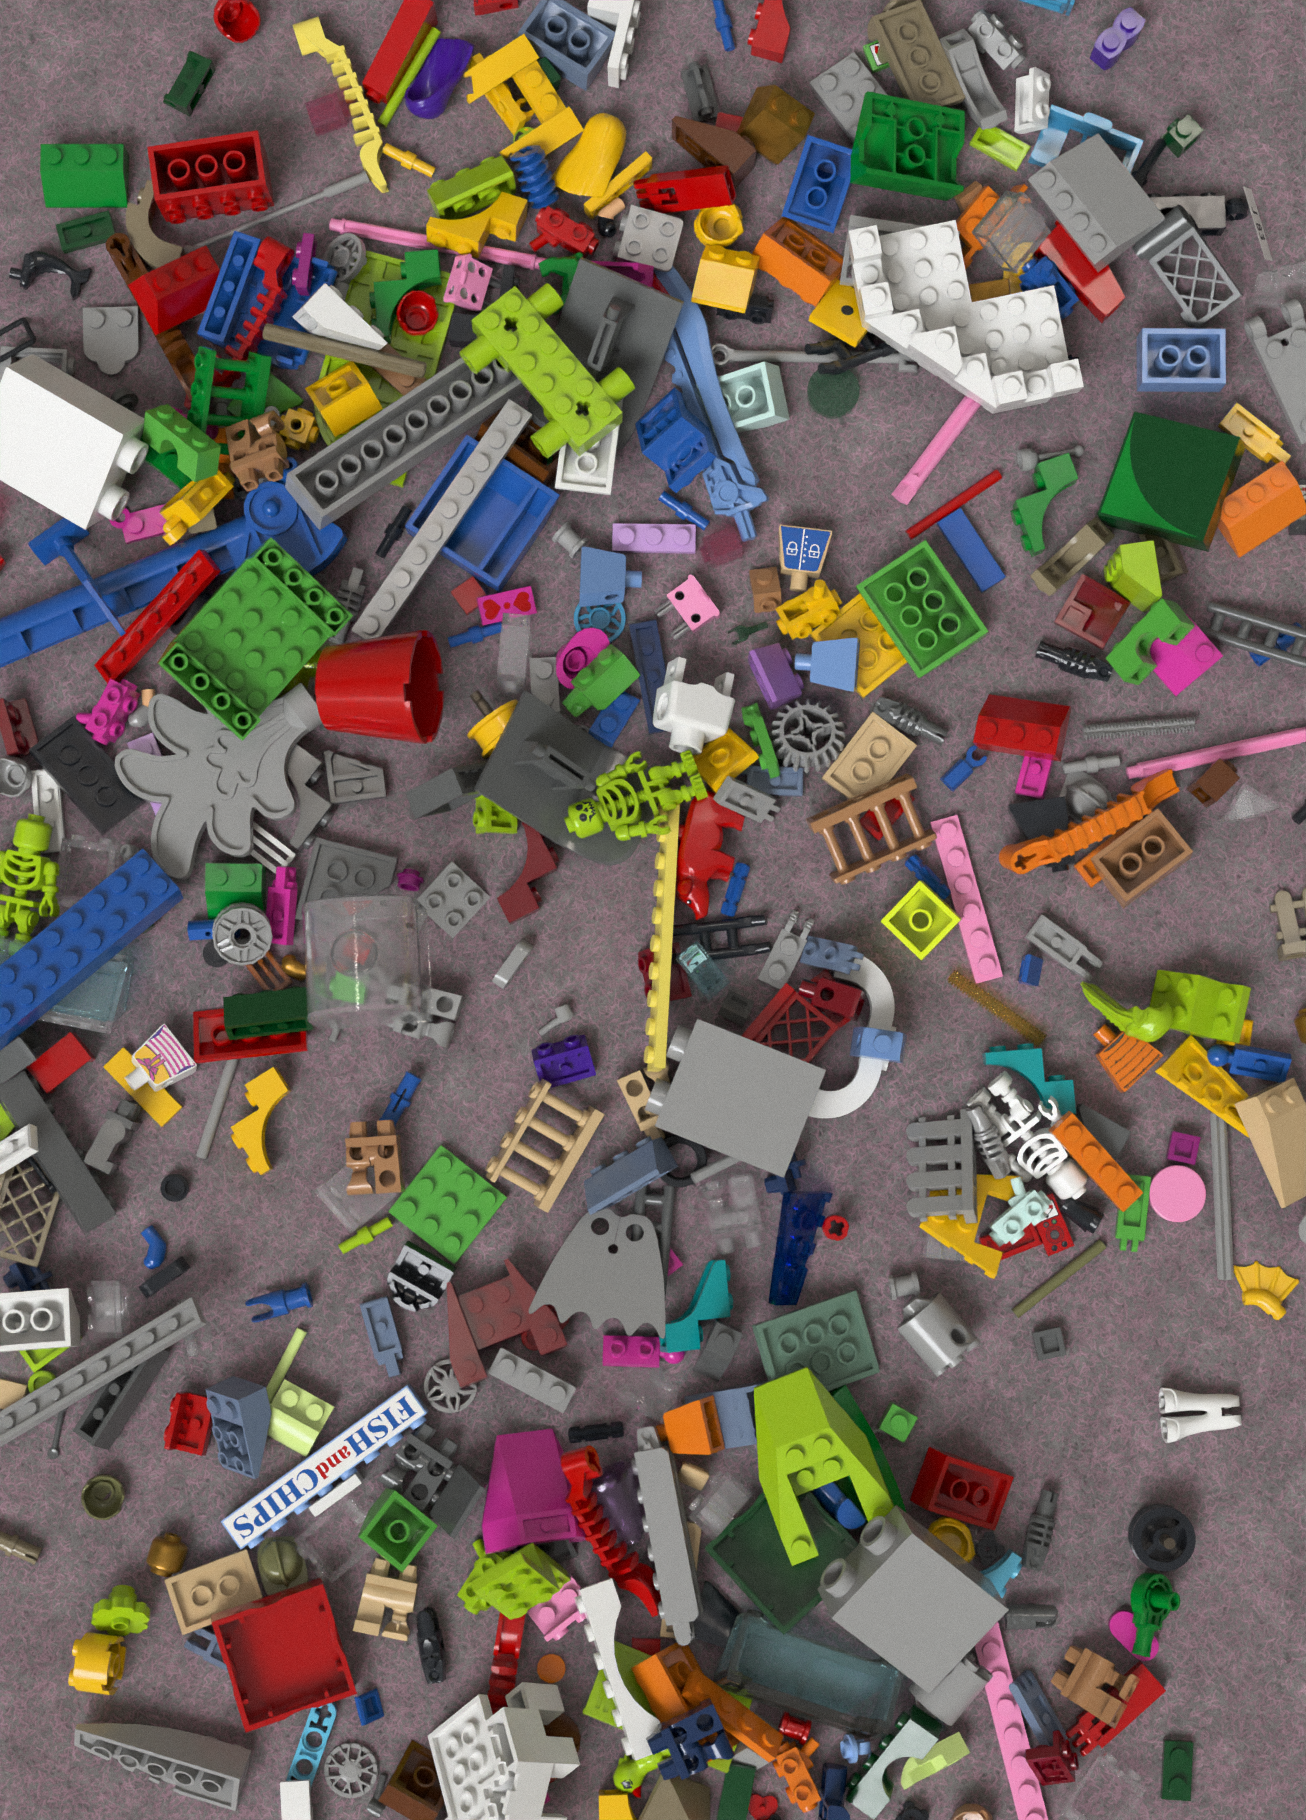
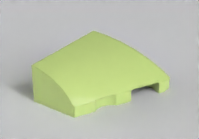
M960 1732L935 1743L923 1760L910 1757L907 1760L901 1776V1785L904 1790L970 1753Z

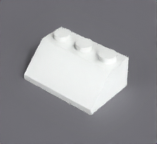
M70 1288L0 1293V1352L81 1346L80 1317Z

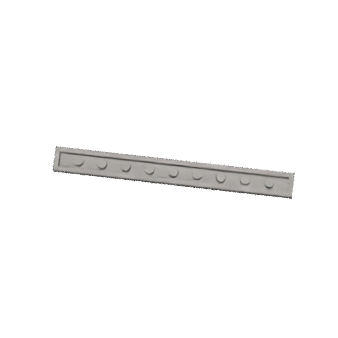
M508 399L351 629L352 632L364 640L382 637L532 419L533 415Z
M193 1297L187 1299L0 1411V1447L206 1325L207 1323L198 1300Z

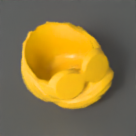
M734 203L730 206L700 209L694 221V232L699 241L705 246L719 245L724 248L734 243L744 233L741 209Z
M943 1516L930 1524L929 1532L968 1563L972 1561L975 1555L971 1532L964 1523L957 1519Z

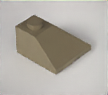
M661 1774L638 1820H710V1787L689 1778L682 1780L680 1775L664 1780Z

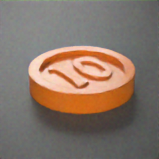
M556 1654L544 1655L537 1665L539 1677L547 1683L560 1681L566 1670L564 1660Z

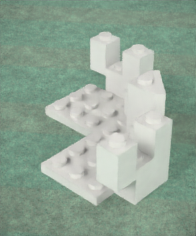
M956 220L881 236L878 234L877 225L848 232L847 242L852 262L851 274L862 327L884 340L885 343L903 355L905 354L917 362L924 369L949 383L968 398L982 405L983 408L992 414L1046 403L1050 398L1078 393L1084 387L1079 360L1068 359L1054 285L972 302Z
M522 1682L505 1696L508 1707H502L494 1715L488 1695L478 1694L428 1735L448 1817L445 1820H567V1817L561 1814L542 1813L550 1778H564L580 1765L573 1738L546 1736L543 1725H548L565 1711L557 1685Z

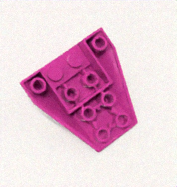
M553 1429L496 1436L481 1524L486 1554L513 1551L518 1546L529 1545L532 1542L538 1544L569 1539V1543L586 1541V1534L583 1528H579L577 1517L571 1513L572 1507L570 1503L565 1501L571 1484L561 1467L560 1460L564 1451Z

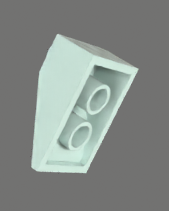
M764 361L718 377L724 400L737 433L765 428L790 420L779 366Z

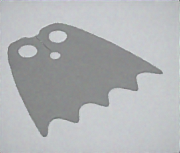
M604 1209L592 1215L587 1212L572 1230L551 1263L531 1303L529 1314L534 1313L543 1305L551 1304L557 1311L560 1323H564L574 1313L584 1312L590 1317L594 1329H598L607 1319L616 1318L621 1321L628 1336H631L643 1323H649L655 1327L660 1338L664 1339V1278L658 1240L651 1221L645 1216L636 1214L620 1217L609 1209ZM597 1218H604L609 1223V1229L603 1235H597L591 1229L592 1222ZM632 1224H638L644 1230L643 1237L638 1241H631L626 1236V1230ZM615 1243L618 1251L615 1254H611L608 1248Z

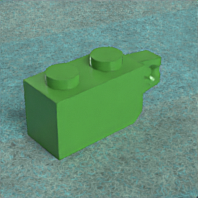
M610 644L571 681L575 688L562 704L574 717L579 716L591 706L597 710H605L641 675L627 657Z

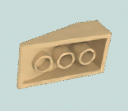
M1291 1078L1271 1085L1234 1104L1281 1208L1287 1207L1306 1196V1103L1295 1079Z

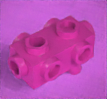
M110 679L100 700L92 709V713H77L76 720L80 724H87L85 729L94 733L92 739L106 746L109 741L115 743L118 737L125 731V723L129 714L136 710L138 706V698L140 696V693L136 692L138 686L125 679H122L121 683Z

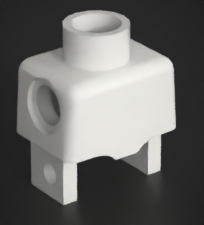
M677 657L668 662L664 685L656 691L653 725L658 729L671 732L669 747L679 753L690 750L692 755H698L702 753L704 743L711 742L725 735L728 731L735 704V699L730 697L734 674L726 672L716 677L714 687L702 682L696 685L682 682L686 659Z

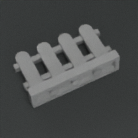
M960 1109L961 1119L955 1120L954 1115H948L947 1120L927 1122L926 1117L919 1118V1122L911 1123L906 1128L909 1140L919 1141V1147L911 1148L906 1153L908 1163L911 1166H919V1172L911 1173L906 1179L908 1188L913 1192H919V1198L910 1199L907 1202L906 1208L909 1215L919 1217L920 1222L928 1221V1216L949 1215V1219L954 1220L957 1219V1214H963L966 1224L978 1223L976 1141L973 1138L974 1127L966 1113V1109ZM957 1138H961V1144H956ZM948 1139V1145L927 1147V1141ZM961 1163V1169L956 1170V1164ZM948 1164V1170L927 1172V1166ZM956 1189H962V1195H956ZM948 1190V1196L927 1197V1191Z

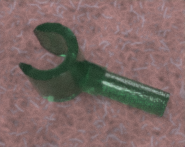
M765 621L751 627L739 625L730 629L728 634L731 632L738 633L739 640L732 642L733 645H737L746 641L752 633L768 628V624Z

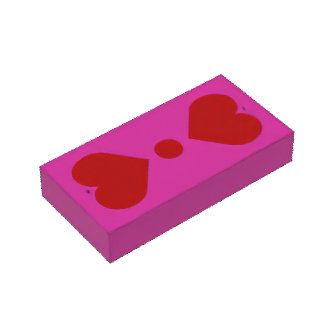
M531 586L476 598L482 625L537 613Z

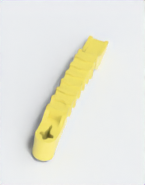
M319 17L293 24L292 26L302 56L318 52L326 59L327 64L333 63L331 64V69L334 77L346 74L337 78L340 90L352 88L343 92L347 104L357 101L349 105L351 116L356 117L363 114V116L352 120L354 129L357 132L369 128L353 135L355 145L357 147L363 145L360 150L363 168L369 179L381 193L389 192L387 183L379 168L380 157L384 148L379 127H376L373 113H370L368 101L364 99L362 87L359 86L356 73L353 72L350 58L347 59L344 45L338 46L325 38Z

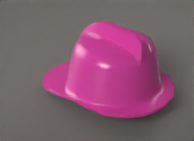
M592 627L577 632L557 652L556 675L564 687L574 689L575 687L571 681L603 649L609 646L608 637L601 629Z

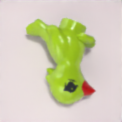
M666 1749L639 1760L630 1759L626 1754L624 1758H619L618 1766L613 1774L616 1788L619 1791L632 1793L635 1797L641 1798L644 1777L648 1772L659 1768L657 1763L671 1756L669 1750Z

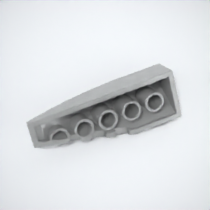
M94 1723L77 1724L75 1728L74 1746L107 1761L113 1757L123 1766L122 1768L131 1772L134 1769L150 1774L148 1780L159 1784L160 1780L174 1784L173 1791L181 1795L233 1811L237 1810L250 1766L251 1750L245 1749L238 1744L232 1745L219 1741L212 1736H203L166 1727L141 1724Z

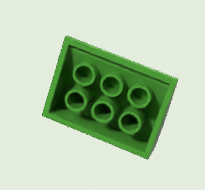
M926 540L856 586L918 679L961 654L985 638L989 632Z

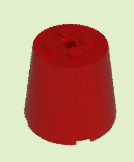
M417 630L326 646L318 660L315 680L316 703L324 727L330 731L418 744L433 742L441 725L444 707V690H439L438 674H443V665L440 650L433 634L428 630Z

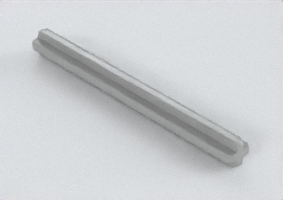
M1211 1112L1217 1278L1219 1280H1232L1234 1278L1227 1122Z

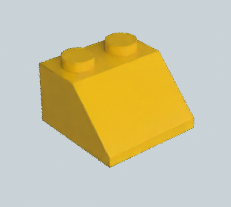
M706 245L700 259L691 302L745 313L756 284L760 256L752 255L747 251L738 252L725 249L719 245Z
M353 361L348 362L305 388L335 437L349 432L353 426L363 420L370 419L383 409L370 384Z

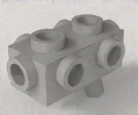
M983 9L977 12L970 20L973 24L967 29L972 34L977 49L982 54L987 51L1003 70H1010L1011 68L1016 70L1026 60L1025 52L1021 49L1023 46L1022 42L1014 34L1009 36L1003 29L1005 26L1004 22L995 13L991 15Z

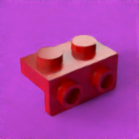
M192 1392L176 1393L170 1404V1413H172L170 1423L164 1431V1449H176L200 1456L206 1455L213 1426L211 1413L206 1404L207 1396Z

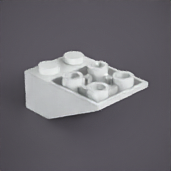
M326 283L292 316L303 328L313 335L378 351L387 344L383 339L384 334L376 326H369L362 319L364 316L360 310L353 305L349 306L342 300L343 295L334 286H328Z

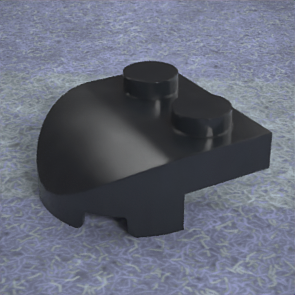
M407 1241L388 1274L387 1284L390 1285L393 1300L399 1306L416 1312L419 1309L432 1308L439 1301L447 1288V1283L450 1282L457 1268L414 1243Z

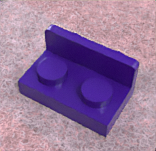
M570 1035L564 1038L563 1041L542 1043L531 1050L539 1081L543 1078L550 1082V1088L596 1075L585 1035Z

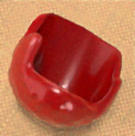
M218 0L215 5L214 23L222 35L234 43H244L256 35L261 25L259 11L251 0Z

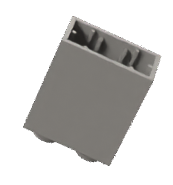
M697 1019L693 1030L678 1025L666 1057L680 1062L672 1084L657 1078L645 1107L646 1111L659 1115L655 1127L784 1178L826 1070Z
M897 1505L885 1517L877 1516L868 1522L861 1533L860 1544L845 1560L838 1558L826 1567L821 1576L820 1586L817 1588L834 1621L928 1693L945 1678L1009 1610L991 1580Z

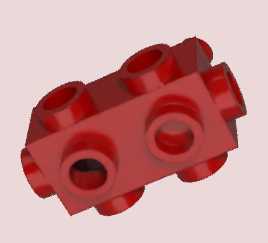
M547 206V208L542 207L536 216L537 233L540 235L529 242V245L534 252L547 243L553 248L559 245L573 254L582 252L583 258L586 259L588 254H594L600 240L595 238L594 230L586 223L581 221L576 223L569 219L570 215L564 210L557 207L554 210Z

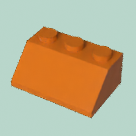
M782 217L763 233L752 255L760 256L758 265L760 270L768 272L782 286L790 288L800 295L804 302L815 307L841 277L843 256L796 222L786 217Z
M1283 460L1224 499L1221 518L1217 527L1238 558L1306 514V503L1299 484Z

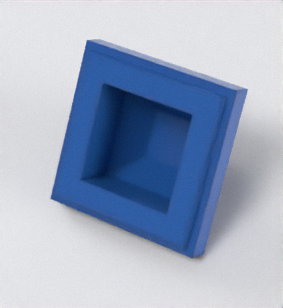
M377 1688L354 1697L361 1726L384 1717Z

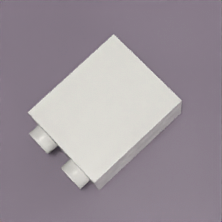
M31 354L7 366L0 382V480L85 530L105 517L114 521L123 512L130 495L128 491L121 488L127 472L134 474L139 469L148 452V444L140 440L143 434L144 418L36 355Z

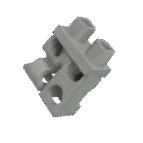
M407 982L406 985L392 983L388 997L401 1001L398 1012L384 1008L380 1022L393 1028L395 1032L422 1040L424 1036L431 1037L438 1045L449 1049L456 1024L447 1021L439 1024L430 1023L428 1020L429 1015L433 1014L458 1021L465 997Z

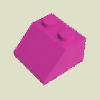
M1195 623V627L1177 646L1162 642L1158 638L1150 647L1151 658L1157 665L1153 671L1175 697L1223 657L1221 652Z

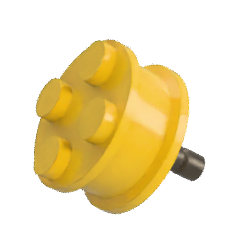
M477 690L469 697L476 703V706L485 718L468 732L467 737L470 740H476L483 750L481 756L486 759L490 758L518 701L517 699L511 700L493 710L486 699H483L480 691Z

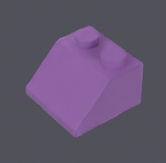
M776 643L749 651L747 661L770 711L801 697V689L804 688V685L798 673L793 675L789 666L792 663V659L786 648L781 649L780 644Z

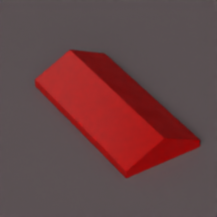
M224 1008L193 1012L194 1062L196 1064L308 1051V1030L229 1040L224 1027Z

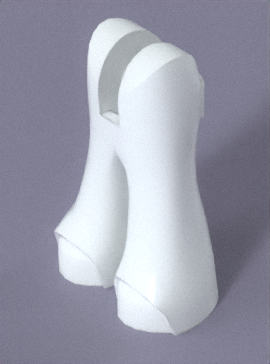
M1160 1388L1159 1409L1162 1414L1181 1411H1205L1204 1415L1161 1417V1433L1165 1443L1175 1442L1189 1435L1201 1432L1231 1429L1242 1425L1241 1415L1225 1414L1222 1416L1221 1408L1228 1409L1240 1406L1239 1396L1197 1394L1173 1388Z

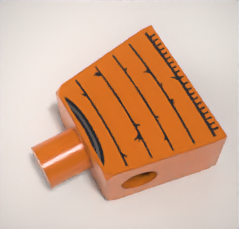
M1106 1023L1093 1034L1104 1046L1095 1056L1120 1093L1126 1092L1164 1056L1148 1042L1127 1036L1124 1031H1120L1116 1035Z

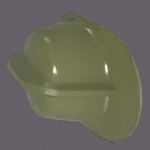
M293 1536L268 1537L261 1543L257 1559L263 1586L268 1595L308 1582V1571L303 1551L299 1542Z

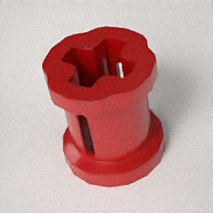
M831 1215L824 1220L822 1230L827 1238L839 1241L847 1236L849 1225L845 1218L839 1215ZM833 1220L836 1223L841 1222L843 1225L840 1228L841 1233L839 1235L834 1232L829 1233L828 1231L832 1227L830 1222Z
M784 1711L777 1731L782 1735L798 1740L799 1744L804 1746L811 1729L812 1720L807 1719L803 1721L790 1716L789 1712Z

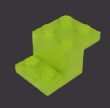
M1157 970L1149 1007L1160 1008L1165 1002L1169 1003L1174 1015L1170 1029L1196 1037L1239 1043L1251 988L1244 985L1222 983L1201 975Z

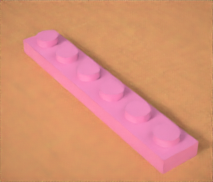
M958 815L930 822L931 830L937 835L935 844L947 886L951 891L950 897L954 911L962 918L958 925L974 982L977 984L1003 977Z

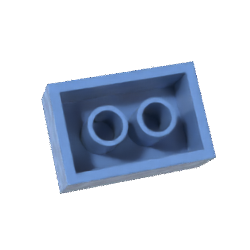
M1142 328L1137 336V391L1220 392L1226 384V329Z

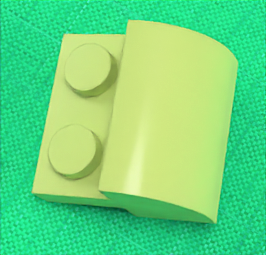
M284 1379L270 1404L271 1418L267 1436L308 1457L335 1407Z

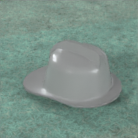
M1083 771L1067 774L1059 796H1065L1067 814L1079 823L1082 822V817L1085 815L1095 816V810L1098 808L1106 810L1107 802L1113 801L1111 793L1106 787Z

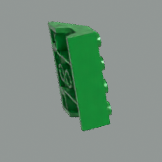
M867 91L864 95L851 153L850 183L948 201L964 191V186L956 180V161L964 145L965 111Z

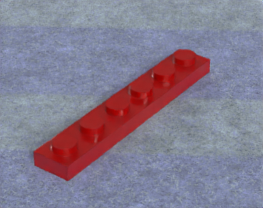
M199 549L125 630L126 633L120 636L96 662L94 666L107 684L110 679L119 683L220 573L221 570L205 550Z

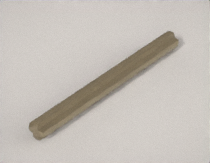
M269 323L265 325L263 330V339L418 378H423L426 373L427 364L422 361Z

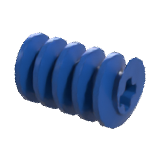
M540 145L524 147L510 156L511 161H520L513 168L517 172L523 171L517 179L519 182H527L520 188L522 192L530 191L524 199H527L528 202H534L531 206L533 209L546 207L559 198V193L555 190V181L551 179L553 176L552 172L548 169L549 163L544 159L545 152L541 149Z

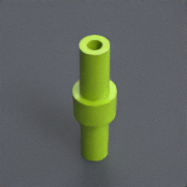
M387 1216L370 1227L366 1225L357 1230L356 1235L338 1244L342 1253L345 1254L361 1244L367 1245L374 1241L375 1236L391 1228L393 1224Z

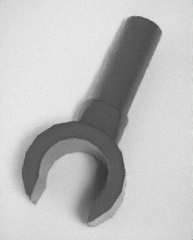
M380 1774L374 1795L367 1806L368 1813L376 1818L380 1817L386 1805L378 1801L387 1776Z

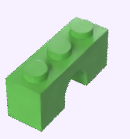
M169 404L160 405L145 411L143 441L159 454L176 448L178 454L177 468L194 482L217 475L221 448L219 444Z
M1162 598L1151 606L1150 611L1141 621L1132 626L1131 632L1122 641L1114 645L1112 652L1106 659L1124 682L1139 685L1157 667L1150 655V647L1153 641L1159 638L1162 642L1177 646L1195 625L1176 602Z

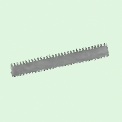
M1184 717L1165 720L1155 719L1151 721L1141 720V722L1127 721V723L1113 722L1099 725L1089 724V726L1086 724L1085 726L1083 725L1082 729L1083 740L1084 738L1087 740V737H1089V740L1091 737L1093 740L1096 737L1097 740L1098 737L1101 739V736H1103V739L1105 736L1106 739L1110 736L1111 739L1112 735L1113 738H1115V735L1117 738L1120 735L1121 738L1122 735L1125 737L1126 734L1127 737L1129 734L1131 737L1134 734L1135 737L1136 734L1139 736V733H1141V736L1143 733L1144 736L1148 733L1149 736L1150 733L1153 735V732H1155V735L1157 732L1158 735L1162 732L1163 735V732L1167 734V731L1169 734L1171 731L1172 734L1174 731L1177 734V731L1180 733L1181 730L1183 733L1186 730L1187 733L1188 730L1191 732L1192 729L1194 732L1195 717H1186V719Z

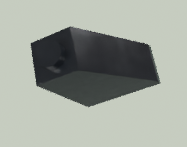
M1065 796L1009 804L1007 806L1009 814L1026 840L1042 835L1051 838L1054 836V830L1061 829L1065 831L1068 829L1069 821ZM1068 855L1058 863L1053 862L1043 866L1045 868L1052 867V873L1069 870L1068 865L1075 863L1074 855Z

